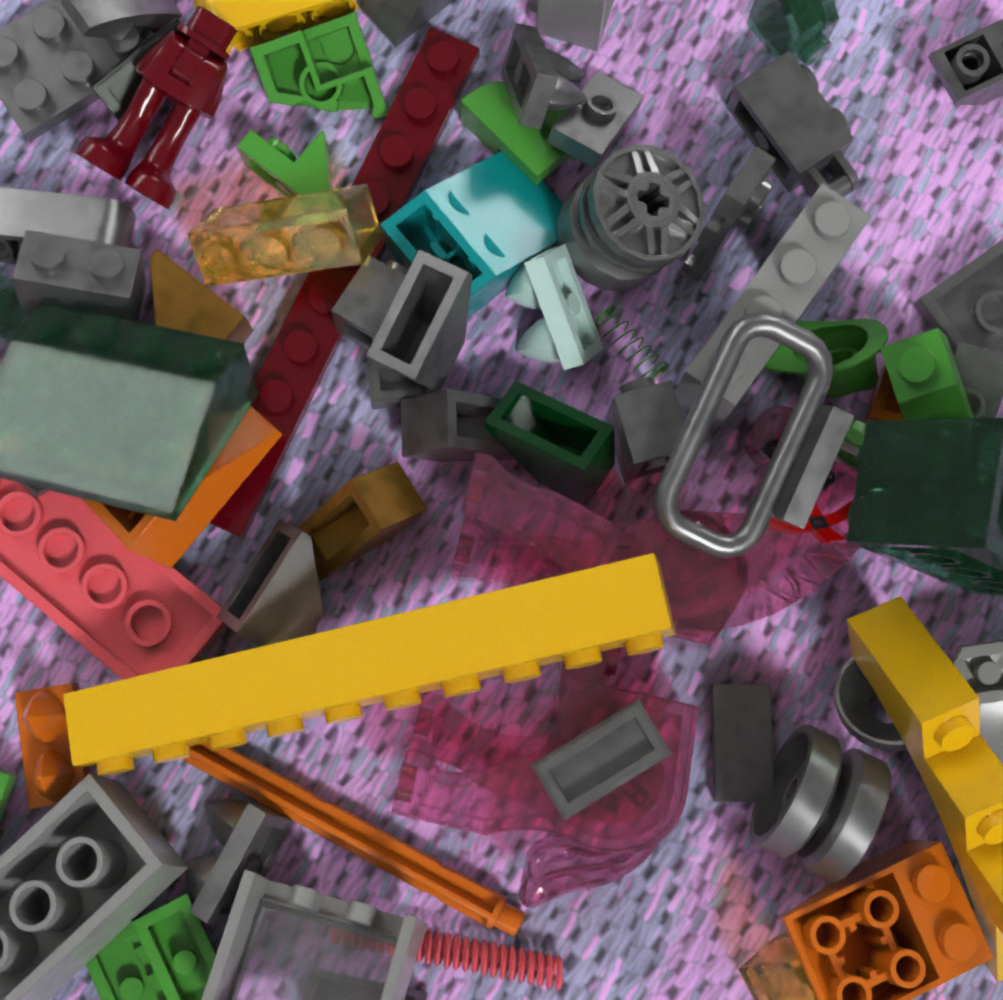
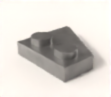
M756 146L723 194L697 240L699 242L685 261L680 271L699 282L734 230L739 228L746 232L764 206L763 202L775 185L767 179V176L776 158Z

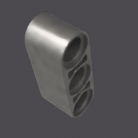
M0 187V262L16 264L25 230L129 247L136 215L126 204L114 199Z

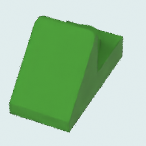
M250 130L237 145L246 167L330 231L336 218L330 149L325 132L321 131L297 159L294 153L275 137H271L266 141L253 130Z

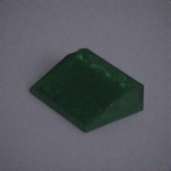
M41 302L10 339L0 365V478L176 521L258 395L244 343Z

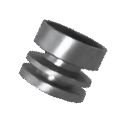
M632 144L613 152L564 201L556 223L558 245L566 244L576 274L585 282L605 291L630 290L645 283L659 273L663 267L671 264L676 258L686 253L699 238L705 218L703 193L692 171L676 155L654 145Z

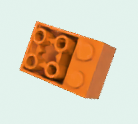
M210 371L102 437L66 483L128 550L172 569L283 434L217 373Z
M911 840L875 856L853 868L845 878L829 884L781 916L816 1000H911L994 958L943 843L939 841Z

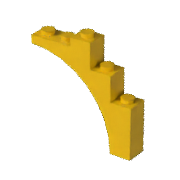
M899 596L847 619L851 656L875 691L901 736L942 820L959 862L976 919L994 956L993 959L985 963L996 981L999 982L1003 980V764L980 734L978 695L903 598Z

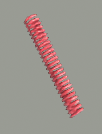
M332 927V942L334 946L341 941L344 948L350 943L354 950L360 944L362 952L369 946L371 953H374L378 948L380 955H383L387 950L390 957L393 956L396 945L350 932L347 933V931L340 929L338 931V929ZM431 928L426 930L424 940L422 938L416 961L419 963L425 955L427 965L432 962L434 957L436 967L443 960V965L446 969L451 965L453 959L455 971L459 969L462 961L464 973L468 971L471 964L473 974L478 972L481 963L480 972L482 976L487 974L490 966V976L492 978L497 975L500 965L499 977L501 980L506 977L509 967L508 978L510 982L515 980L518 970V982L520 984L525 980L528 966L527 983L529 986L533 984L537 971L536 984L538 988L543 985L547 968L546 987L548 990L552 988L557 967L555 983L557 992L561 990L563 983V960L560 954L553 960L551 953L545 955L544 958L542 951L535 955L534 951L530 949L525 955L523 947L518 949L517 953L514 945L509 947L508 951L504 943L497 949L495 941L490 944L488 949L486 939L479 946L477 938H474L470 944L468 936L462 939L460 945V936L456 934L451 942L449 931L444 935L443 940L441 931L435 932L432 943L433 932Z

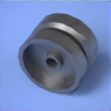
M803 724L791 734L773 761L775 801L755 802L749 827L750 842L783 859L796 852L800 867L835 883L845 878L852 871L871 844L885 811L890 793L891 773L887 762L856 748H850L842 754L838 738L812 725Z

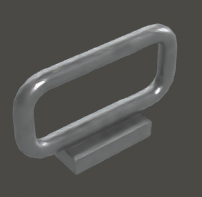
M765 312L747 314L730 326L718 346L656 487L653 500L655 516L665 533L678 542L705 554L727 559L742 556L756 547L765 534L771 518L801 529L805 528L854 419V415L835 406L823 404L830 389L834 373L832 355L824 341L807 329L780 316ZM765 337L801 354L808 363L809 372L743 523L732 534H722L684 517L679 510L678 500L745 347L752 339Z

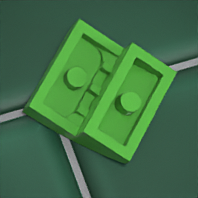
M188 893L132 921L86 964L101 1000L202 999L216 952L201 920L189 912L193 902Z

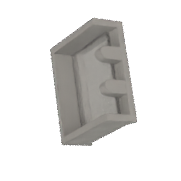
M244 869L201 1000H405L427 924L411 915L397 916L380 911L362 902L354 900L347 902L325 896L314 889L294 884L289 886L271 881L256 872Z

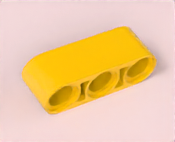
M193 0L195 10L197 6H201L237 30L226 49L228 54L232 53V47H236L237 51L251 48L283 36L282 33L287 32V34H291L299 30H305L334 18L357 12L358 10L357 0Z

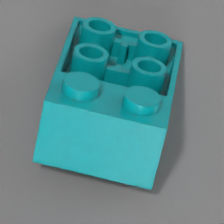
M500 151L424 190L382 222L380 227L385 247L397 262L409 270L420 249L473 275L468 310L469 318L507 289L514 274L526 261L547 249L559 246L556 223L563 203L543 180L535 186Z

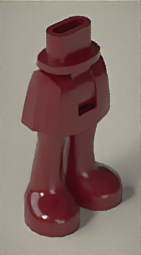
M197 6L186 26L179 23L176 32L174 30L169 32L139 61L135 70L142 77V80L127 110L113 130L105 137H85L79 143L74 153L117 180L122 181L131 165L138 146L166 99L174 104L152 146L140 163L132 170L125 184L169 210L177 193L171 180L175 161L200 116L212 119L215 115L228 71L227 62L231 58L226 49L237 30L205 8Z

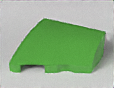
M356 12L250 48L270 103L306 106L331 112L373 108L372 118L379 119L386 117L388 113Z
M500 81L487 83L475 89L461 100L460 121L494 155L501 151L535 186L567 158L570 157L573 161L576 159L547 143L552 127L565 110L547 111L541 129L521 126L517 120L505 84Z

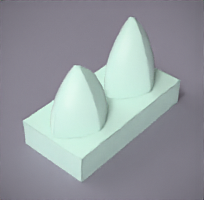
M566 244L547 249L526 261L511 279L506 297L526 308L541 309L544 318L538 320L525 332L516 347V352L541 362H561L564 370L584 365L604 348Z

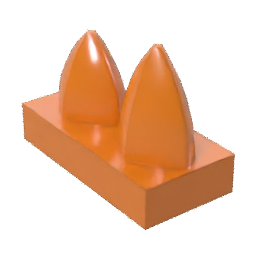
M68 683L15 693L28 809L56 805L89 774V767L72 766L63 699L64 693L79 690L78 683Z

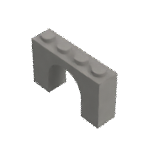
M824 183L820 185L684 372L675 389L681 411L687 415L689 414L718 346L730 326L747 314L759 312L777 315L795 324L871 219V215ZM757 337L749 341L709 431L712 433L717 431L778 348L779 343L765 337Z

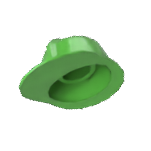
M862 318L843 321H800L795 323L811 331L824 341L832 355L834 373L830 389L825 398H838L854 392L872 390L876 387L878 381L876 354L881 351L880 348L884 347L888 340L887 327L880 321ZM781 344L763 367L772 372L795 374L802 384H805L809 372L808 363L805 358Z

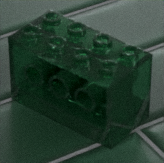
M1003 418L868 420L864 441L858 452L859 470L853 503L848 511L847 521L849 528L846 541L969 593L1003 596Z

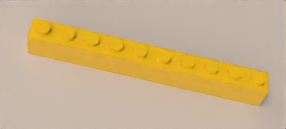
M651 553L64 693L63 699L72 766L97 767L98 776L119 774L134 770L133 759L153 755L154 763L176 761L191 756L189 746L209 742L210 750L233 748L247 744L246 733L267 729L268 737L294 734L305 730L303 720L325 715L326 724L341 723L363 717L361 707L383 702L385 711L403 709L421 704L420 693L443 688L444 697L459 696L481 690L479 680L503 675L505 683H515L540 677V666L564 660L565 669L569 670L601 663L603 661L601 652L624 646L626 647L627 655L644 654L665 647L663 638L676 635L660 563L656 555Z

